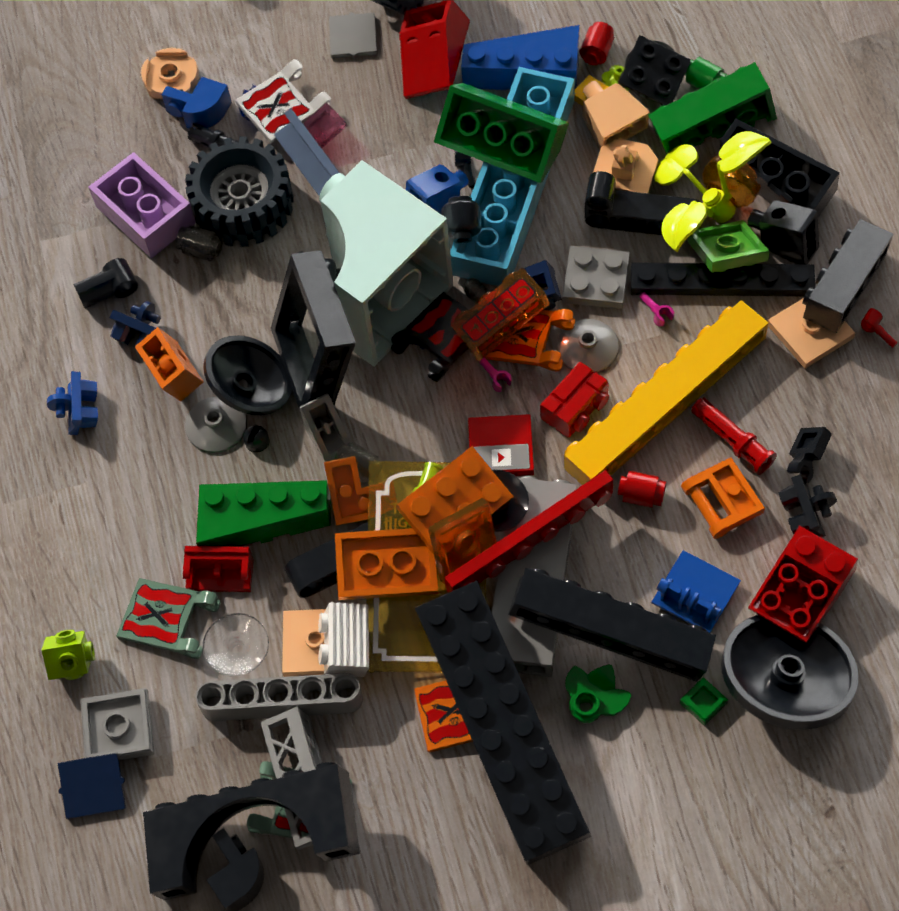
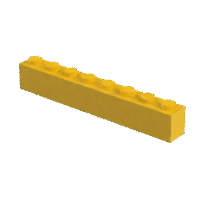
M742 300L734 307H727L720 314L718 321L712 326H705L700 331L694 342L690 345H683L670 363L660 365L655 371L654 377L647 383H640L633 390L630 398L624 403L622 401L618 402L606 419L602 422H595L582 440L572 442L564 453V469L581 485L604 470L611 476L765 340L769 322Z

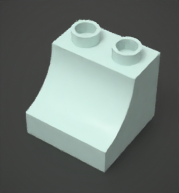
M361 160L346 176L342 173L332 176L324 185L319 201L322 207L331 256L336 263V268H341L334 281V286L356 341L353 352L375 367L391 350L393 345L391 342L392 336L405 329L443 291L447 293L454 285L447 218Z

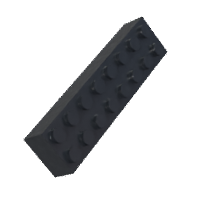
M474 581L416 607L415 610L526 864L530 865L590 838L589 829L478 581Z

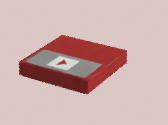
M531 414L468 418L469 448L473 446L492 470L507 471L515 476L534 475Z

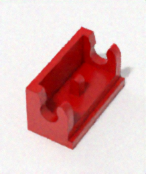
M185 546L183 579H186V589L211 592H251L254 559L249 547Z

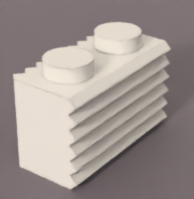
M330 602L325 612L319 615L318 630L319 633H324V644H320L319 664L324 665V674L348 673L355 677H364L369 669L368 605Z

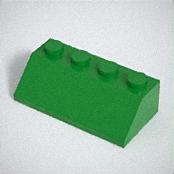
M459 83L449 87L434 143L542 183L561 150L569 122L468 84Z

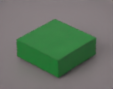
M704 677L680 699V704L704 726L728 703V699Z

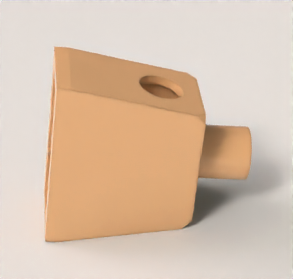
M592 81L583 89V93L588 99L583 103L582 116L599 150H601L602 146L619 138L627 140L648 128L649 110L620 84L615 83L603 90L597 81Z

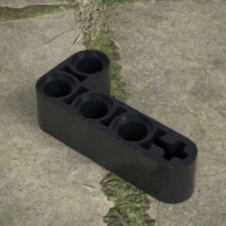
M597 171L590 174L585 198V222L589 226L599 229L662 235V222L675 206L682 203L690 205L692 201H701L693 198L615 190V177L608 172Z

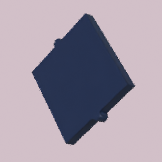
M118 752L58 763L61 788H59L58 792L63 796L66 819L126 809L122 785L125 782V778L121 777Z

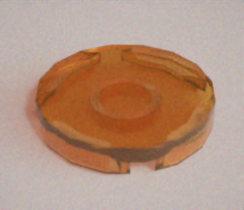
M719 155L709 160L702 173L704 184L708 190L711 188L722 190L716 166L722 160ZM747 163L738 170L725 174L728 190L732 194V198L729 200L737 208L747 207L753 203L761 189L760 183L758 184L756 181L757 174Z

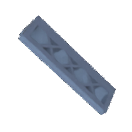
M290 108L284 113L290 123L276 132L274 136L320 197L326 182L332 176L338 174L339 171Z

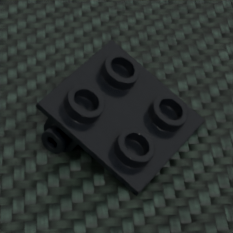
M639 35L627 64L618 79V84L637 92L638 95L645 96L646 99L650 98L660 103L661 106L668 105L674 101L691 59Z

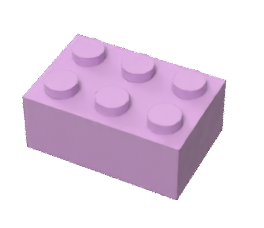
M134 152L88 187L95 206L150 258H153L196 223L190 203Z

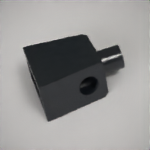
M776 200L771 203L765 213L754 209L749 215L748 226L760 230L761 241L767 249L794 264H808L819 248L818 214L816 210Z

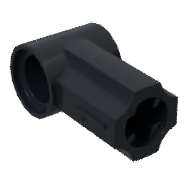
M116 258L107 262L102 272L73 284L85 309L112 296L117 298L128 297L138 289V282L128 262L123 258Z

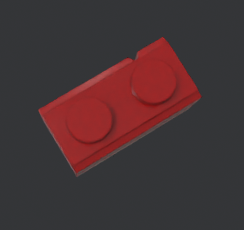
M579 362L540 404L541 419L550 426L555 427L557 431L567 438L575 431L581 432L590 420L589 415L595 409L601 410L608 402L610 397L608 395L609 382L597 372L594 373L584 363Z

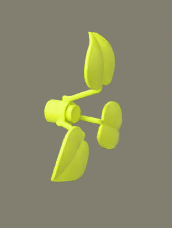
M745 131L736 134L722 146L719 151V157L722 160L716 164L722 190H717L716 188L706 190L688 170L699 158L697 150L691 145L685 144L675 147L659 162L654 174V179L659 185H671L678 181L684 173L703 194V203L692 201L690 205L679 204L665 216L661 226L662 235L666 243L674 251L678 252L684 241L701 226L707 216L713 217L717 223L727 222L733 217L736 207L729 200L732 198V194L728 190L725 174L738 170L772 143L769 138L754 132Z

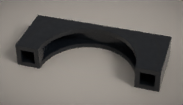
M324 762L316 765L314 770L306 772L292 770L284 773L282 778L274 780L268 778L256 779L251 782L250 786L242 788L236 786L224 787L219 790L218 794L210 796L204 794L192 795L185 802L177 804L172 802L160 803L155 806V809L143 812L150 894L165 901L197 893L196 880L199 863L212 835L227 820L253 807L277 806L293 811L307 828L315 855L327 862L360 854L349 772L334 762Z

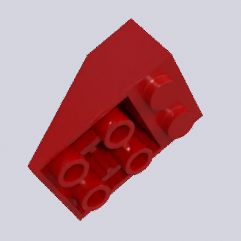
M445 0L405 12L400 30L403 94L405 99L447 90L450 85L454 84L470 19L453 0Z
M799 525L748 606V609L807 643L854 574L858 558Z

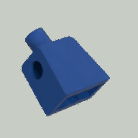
M437 165L407 180L406 191L441 214L443 205L448 203V199L451 197L460 196V190L469 184V179L462 170L452 173L444 165Z

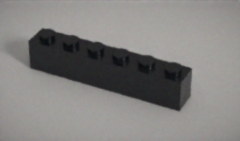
M525 568L519 579L508 615L696 682L707 672L716 635L708 633L705 628L699 625H686L677 622L674 617L668 614L649 612L637 603L621 602L613 599L606 592L590 591L582 588L575 581H562L551 577L546 571L537 568Z

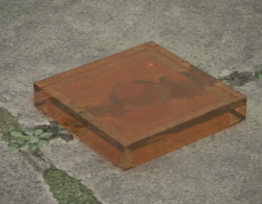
M483 498L428 527L439 580L443 584H445L444 577L497 543L489 502Z

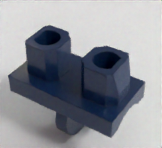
M145 301L140 307L136 305L131 307L130 313L136 315V319L113 310L109 318L114 320L115 323L110 337L128 345L135 330L141 333L137 340V345L156 329L149 324L151 322L158 324L161 316L155 314V305L149 301Z

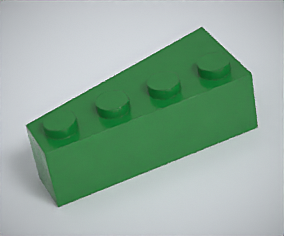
M756 62L748 66H742L734 73L721 79L713 80L707 86L695 92L687 93L681 99L668 105L660 106L654 112L648 114L652 127L666 155L680 145L686 144L693 147L701 145L704 138L709 136L717 139L722 138L735 119L752 127H755L754 121L766 118L768 122L777 119L770 88Z
M327 480L199 485L197 546L242 547L243 545L258 541L261 544L273 541L274 537L285 534L293 536L331 526V496Z

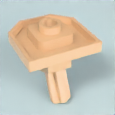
M619 138L601 147L593 172L604 171L612 174L616 180L615 190L649 194L659 159L648 144Z

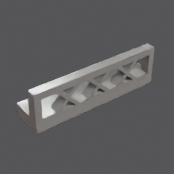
M298 707L260 722L276 779L282 778L283 774L286 773L283 770L282 763L288 752L298 756L299 763L295 770L306 772L316 769V765L323 763L310 718ZM288 722L290 732L283 744L275 740L272 728ZM284 808L295 848L300 850L312 845L310 835L302 837L300 830L301 819L293 811Z

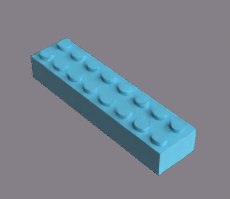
M518 67L507 99L567 121L575 100V79ZM483 162L471 194L472 201L477 202L481 208L482 229L478 235L472 237L471 242H453L450 250L453 276L502 288L509 287L549 171L543 182L539 183Z

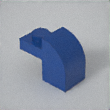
M205 77L200 79L192 94L166 86L161 94L166 111L175 117H183L187 129L193 127V123H198L205 128L214 126L224 117L232 103L227 84Z

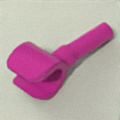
M645 292L640 295V299L655 314V325L659 327L664 326L665 321L660 316L661 314L666 315L670 320L673 319V308L668 305L659 306Z
M485 357L479 359V363L493 379L492 387L496 392H502V386L497 382L500 379L505 380L511 386L512 377L510 373L505 370L497 371Z

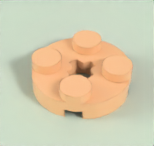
M178 48L162 49L155 52L156 57L150 61L148 58L144 62L141 69V77L144 87L151 98L163 100L161 94L166 86L193 93V88L199 79V71L194 58L189 57L186 51ZM169 71H174L175 73L172 77L163 76L168 75Z

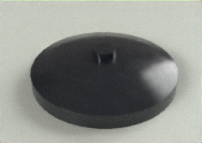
M755 615L741 622L731 632L721 657L722 676L726 687L734 699L755 717L782 728L808 730L823 727L834 722L847 711L858 687V667L852 652L836 633L821 623L807 643L763 617Z

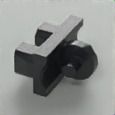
M802 476L792 477L793 485L778 492L781 503L786 511L799 506L802 507V514L788 519L792 533L794 534L800 525L821 538L826 536L817 511H821L823 518L830 517L832 515L830 507L837 502L835 493L824 492L822 486L817 485L812 488L815 495L812 497L808 485L803 482Z

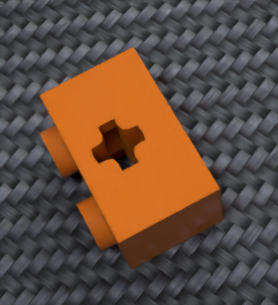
M160 328L154 329L135 346L160 387L179 401L184 400L204 383L178 342Z

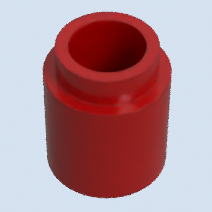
M595 22L587 30L579 53L582 59L590 65H600L606 62L615 38L614 30L608 23Z
M629 471L627 477L621 476L618 495H623V502L649 508H653L654 505L662 506L666 481L659 480L658 476Z

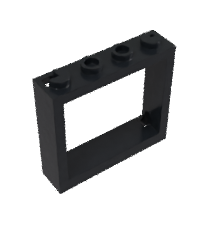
M301 251L290 256L271 331L298 407L326 393L329 394L333 405H335L356 341L322 251ZM307 309L320 342L315 359L302 327Z

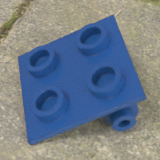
M683 550L666 579L662 578L657 586L658 592L651 603L691 625H699L705 628L708 633H711L741 580Z

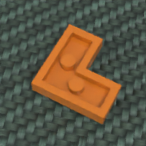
M355 456L324 462L336 526L376 518V491H385V482L361 487ZM393 481L390 482L389 495H381V516L394 510V504H390L397 503Z

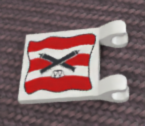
M292 60L279 73L235 100L238 107L270 143L277 140L274 134L290 123L284 114L290 108L302 123L330 108L329 102L331 97L326 92L319 93L308 103L292 85L291 81L299 79L302 75L300 70L303 66L298 60Z

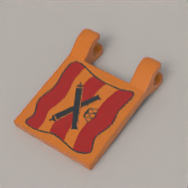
M537 309L485 352L481 353L480 357H485L488 360L541 366L550 371L559 372L563 366L560 352L554 350L544 352L552 325L564 330H572L574 328L575 319L573 318V312L569 309L557 311ZM515 311V313H517V318L515 320H510L508 317L506 318V320L508 322H515L520 316L519 311ZM503 323L499 324L502 327V330L499 333H495L493 329L490 332L493 335L500 334L504 330ZM486 335V343L483 345V347H484V346L488 343V341H489V338H488L487 335Z
M446 680L414 688L428 753L473 742Z

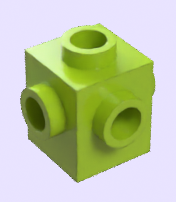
M68 629L58 632L55 636L45 637L41 651L48 680L60 678L75 680L81 678L84 674H88L91 661L95 660V650L92 641L87 642L85 630L75 632Z

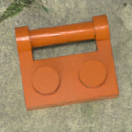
M732 457L688 478L681 484L684 493L691 496L710 526L709 532L714 539L721 538L730 530L763 514L765 507ZM709 485L727 513V517L720 519L701 487Z

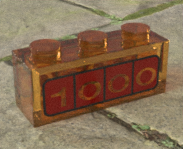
M522 267L517 272L508 274L503 279L502 284L496 289L483 294L478 303L471 309L461 312L450 326L458 339L479 362L549 306L550 303L546 293Z

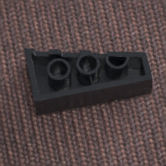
M735 119L720 140V149L730 138L745 131L765 136L772 143L734 172L770 204L778 200L816 210L819 217L837 191L840 172Z

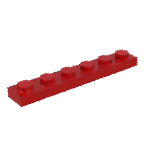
M604 470L444 577L446 591L450 593L474 581H478L479 584L488 577L494 578L503 572L507 564L515 559L521 560L532 551V547L541 541H550L558 534L559 529L568 523H577L584 517L586 511L595 505L597 507L602 506L611 498L613 494V478Z

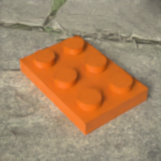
M471 446L398 503L395 508L434 556L438 558L514 496L475 448Z
M412 528L335 533L339 600L438 594L436 557Z

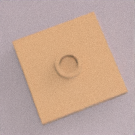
M803 299L768 319V327L806 369L854 339L856 333L846 321H844L839 331L834 333L804 319L803 315L806 305L802 304Z
M326 609L283 611L282 674L284 677L324 674V665L319 664L318 661L320 644H324V633H319L318 623L320 613H324Z

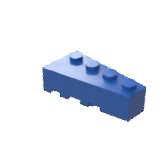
M579 25L463 44L462 83L478 89L510 90L518 67L573 78L575 79L576 88L579 58Z

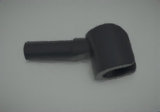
M455 151V166H464V172L469 179L468 187L474 188L475 181L472 174L471 156Z

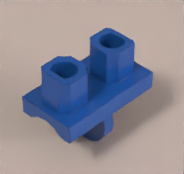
M71 371V383L67 386L68 394H65V388L57 387L56 394H52L47 398V407L52 411H56L57 418H64L65 411H68V435H78L80 428H91L97 425L98 408L81 406V401H96L97 382L81 380V372Z

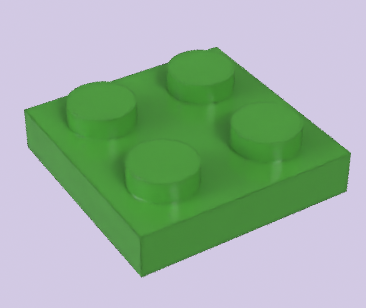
M744 220L697 229L688 237V243L712 273L724 272L728 269L752 266L756 263L768 261L769 250Z

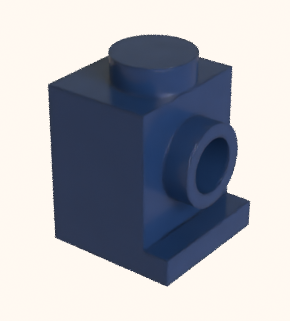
M547 260L518 270L520 278H524L535 290L534 296L541 303L538 308L539 310L549 311L556 307L555 302L562 300L555 277V270ZM522 286L523 288L530 290L528 286ZM548 287L547 290L540 292L542 288Z

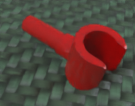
M870 308L861 321L862 329L869 333L875 332L894 348L898 342L879 325L883 319L882 314L878 310Z

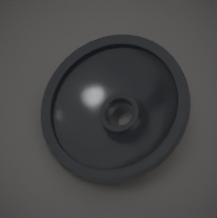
M239 335L227 336L216 341L205 356L203 369L209 387L222 402L239 412L250 415L274 413L285 405L292 393V387L281 356L270 346L257 339Z

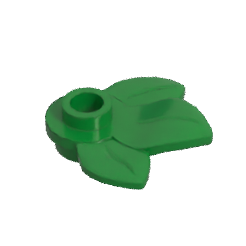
M611 664L598 667L588 675L580 667L574 665L566 676L565 688L571 697L569 710L577 721L590 723L597 720L600 715L614 716L620 713L631 699L630 692L615 689V672ZM589 703L592 709L590 711H583L580 709V705Z

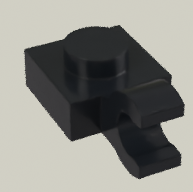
M826 427L801 428L789 453L794 459L789 463L787 472L789 474L800 472L803 482L809 483L814 474L812 462L813 460H821L832 433Z

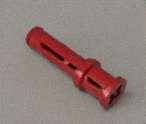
M705 397L700 398L693 405L691 412L733 447L734 455L738 458H744L754 467L753 471L757 475L764 473L773 464L777 457L773 450L768 451L757 441V436L753 433H745Z

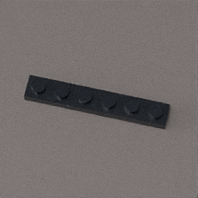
M631 263V295H641L645 292L647 295L804 297L810 287L815 288L814 264H754L752 266H741L724 272L712 273L705 263Z

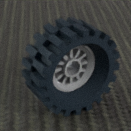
M239 136L238 143H233L231 137L223 139L225 145L220 147L214 142L209 145L210 152L208 154L203 150L197 154L199 163L191 162L189 166L190 174H186L185 178L187 185L185 189L196 224H199L200 230L205 235L210 234L211 240L218 243L222 237L224 244L233 247L234 241H239L241 247L249 246L248 240L255 239L256 244L264 242L263 235L266 233L272 238L277 234L276 225L283 228L287 223L286 215L291 216L293 211L292 203H294V196L284 158L280 153L276 154L275 148L272 145L268 144L264 148L262 140L256 138L252 144L248 142L247 137Z

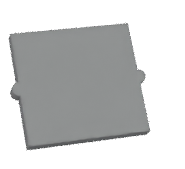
M351 12L349 15L329 16L331 58L352 57L355 59L357 56L377 55L375 13L354 14Z

